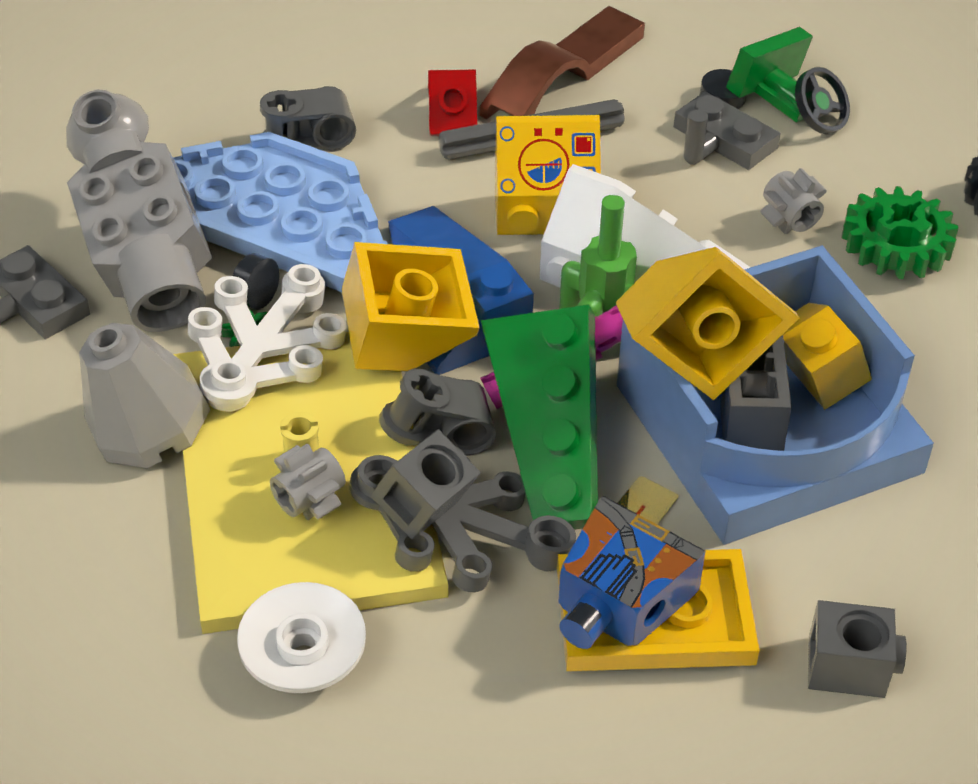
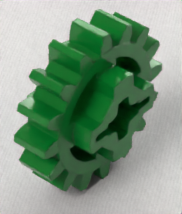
M900 186L895 187L893 194H887L878 187L875 188L873 198L861 193L858 195L856 204L848 205L841 238L847 240L846 252L860 253L858 260L860 266L870 263L877 265L876 274L882 275L887 269L895 270L898 279H904L906 271H913L919 278H924L927 267L939 272L942 270L944 260H951L959 228L958 225L951 223L953 218L952 211H938L941 201L937 198L927 202L925 199H922V191L916 190L909 196L904 195V191Z

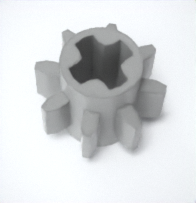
M799 168L795 174L791 171H783L772 177L766 184L763 196L769 204L761 210V213L773 227L778 226L784 234H788L791 229L796 232H803L812 228L822 217L824 206L819 198L827 191L813 176H809L802 168Z
M309 444L301 448L296 445L274 459L281 472L270 479V488L277 503L289 516L296 517L303 512L307 520L313 517L319 520L341 505L339 498L334 492L345 485V475L339 462L327 449L321 447L313 452Z

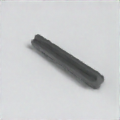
M615 99L527 115H599L600 131L621 127L625 121L623 105ZM496 121L442 131L439 134V148L442 156L449 160L495 151Z

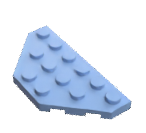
M272 132L250 135V143L227 148L222 147L221 141L181 148L182 156L173 157L186 183L206 241L245 256L256 253L276 261L279 269L287 272L295 265H311L319 270L326 287L342 292L341 289L354 242L387 244L386 240L383 241L378 229V219L368 195L364 194L360 184L359 172L353 161Z

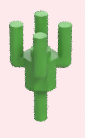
M608 195L602 199L599 236L591 238L590 244L581 250L580 263L568 261L563 265L561 270L559 309L589 304L595 316H599L616 306L615 302L634 284L637 254L631 242L621 241L625 201L622 197Z

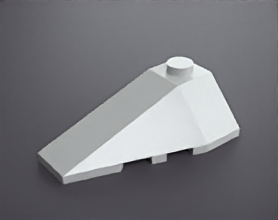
M574 164L567 171L541 240L540 280L560 288L563 265L568 261L580 263L581 250L590 244L591 238L599 236L602 199L608 195H618L625 201L621 241L631 242L637 254L634 283L658 260L712 247L720 249L743 269L750 268V266L712 241L702 240L698 242L674 225L678 219L664 209L657 215L634 200L632 197L636 191L623 182Z

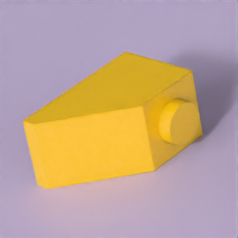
M807 303L795 311L800 319L783 334L786 364L821 407L826 410L871 381L872 377L858 338L828 305Z

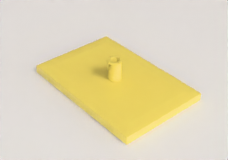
M346 332L345 342L341 347L337 349L317 348L323 355L321 376L316 381L309 383L292 381L257 388L249 403L237 411H220L209 405L210 411L192 446L183 450L202 634L238 629L245 612L259 597L272 589L291 583L312 582L333 587L347 595L360 611L448 598V581L438 535L432 524L424 530L434 541L430 565L422 571L406 570L395 560L398 541L380 511L368 509L360 505L350 493L349 483L351 474L365 458L374 455H384L398 461L417 445H404L396 442L383 431L379 423V414L387 403L395 401L401 392L400 381L403 378L402 372L355 369L349 332ZM240 346L225 347L231 359ZM202 351L173 354L188 365L199 386L200 374L208 366ZM289 353L262 358L257 366L289 361ZM309 444L313 452L321 447L327 449L339 462L345 475V485L334 492L339 498L341 505L319 520L315 517L307 520L303 512L296 517L289 516L277 503L270 488V479L281 472L274 459L296 445L301 448ZM414 548L408 549L412 552H421L420 550Z

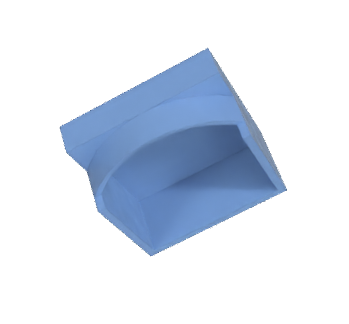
M823 245L744 270L794 311L807 303L828 305L861 342L872 380L824 410L787 366L791 413L784 451L758 449L723 440L720 396L712 400L633 340L623 320L617 387L723 545L919 476L926 471L934 442L902 404L915 355Z

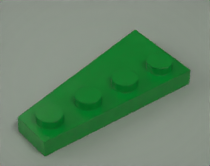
M588 304L481 320L532 520L546 515L556 516L567 521L574 530L583 529L598 503L595 314Z

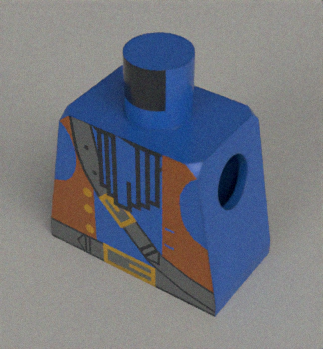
M602 496L566 557L560 571L558 602L564 610L568 611L559 624L561 633L571 644L582 649H589L602 632L627 646L638 645L697 593L700 588L706 551L613 500Z

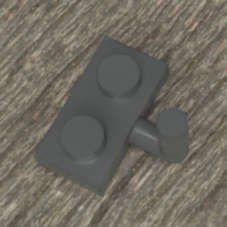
M706 91L677 110L674 117L673 127L686 134L683 155L685 161L689 164H697L716 151L745 169L750 170L779 147L780 132Z
M29 245L0 260V323L19 314L46 340L90 315L87 299Z

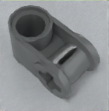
M324 86L316 89L295 91L277 90L265 94L260 99V112L265 117L266 125L263 133L272 132L280 136L286 134L288 139L319 150L341 149L349 145L355 138L357 131L347 97L341 89L333 86ZM278 105H282V111L278 110Z
M414 368L408 370L400 381L401 392L396 400L387 403L379 414V423L383 431L390 438L404 445H419L439 429L454 446L462 450L466 456H471L487 450L496 438L485 390L480 383L473 380L442 376L424 369Z

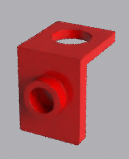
M476 69L428 70L429 135L439 136L442 131L477 125Z

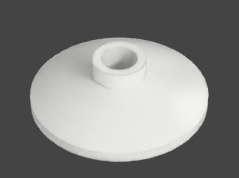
M312 582L286 584L263 594L245 612L239 624L237 634L239 655L247 671L260 683L272 689L288 693L314 692L336 684L355 668L363 654L366 643L365 623L357 605L341 591L324 584ZM302 645L312 647L307 650H294L295 648Z

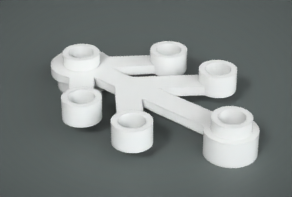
M307 264L293 266L282 279L280 298L258 326L247 306V283L235 276H225L216 281L214 303L225 312L240 344L239 350L232 359L220 339L222 331L221 314L209 307L196 308L190 312L188 316V336L198 343L208 365L200 374L199 386L210 406L220 411H237L249 403L257 388L292 381L309 383L316 381L321 376L323 355L317 348L337 349L341 347L345 342L346 321L337 314L324 313L314 319L312 328L282 333L297 312L309 313L316 311L322 306L325 281L317 268ZM289 353V361L257 366L262 358Z

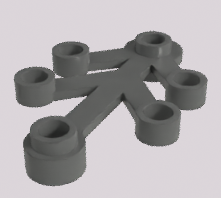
M384 455L367 457L351 474L349 490L352 497L360 505L368 509L380 511L398 541L395 560L402 568L409 571H422L426 569L431 563L434 550L432 537L423 531L412 540L370 497L390 467L397 460ZM509 471L500 472L491 480L472 484L458 503L432 524L455 561L452 574L453 582L458 588L466 592H479L485 589L492 571L491 560L484 553L477 550L466 530L524 550L529 562L535 568L542 571L557 570L558 554H569L576 541V532L567 521L556 516L546 515L538 517L528 527L477 509L478 507L493 504L503 511H515L523 505L526 493L522 477L517 473ZM414 548L420 550L421 552H412L408 549ZM465 569H473L479 573H470Z

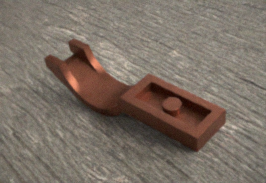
M607 6L556 45L551 42L538 40L525 46L510 61L479 106V116L487 120L499 110L512 116L535 114L545 91L559 75L568 70L589 80L644 38L645 22L611 6Z

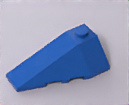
M435 206L388 221L392 245L461 249L480 328L477 336L428 361L427 364L434 374L441 375L490 356L481 320L533 313L534 293L509 261Z

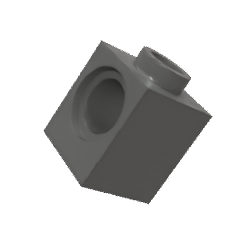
M438 429L394 463L370 497L413 540L457 504L481 472L467 459L463 451L454 446Z
M818 600L809 633L808 689L885 698L893 673L902 674L906 662V637L896 635L895 609Z

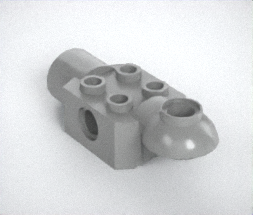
M97 89L89 91L80 96L74 103L72 114L66 127L67 148L74 159L84 164L70 178L67 185L92 264L113 297L125 298L135 326L150 332H163L188 324V316L192 310L205 307L206 297L197 273L212 259L186 183L165 143L144 142L149 131L148 116L140 104L122 94L110 93L107 90Z

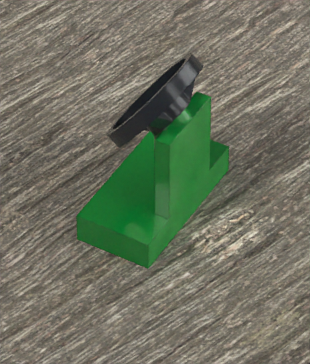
M801 27L740 48L726 86L728 90L739 98L755 92L796 123L804 120L813 130L822 134H830L842 129L850 115V102L846 89L840 79L830 70L823 67H814L802 73L798 80L793 78L799 74L813 38L811 34ZM815 75L822 77L832 86L839 103L832 101L831 95L825 88L819 87ZM830 112H840L835 126H827L821 123L818 118Z

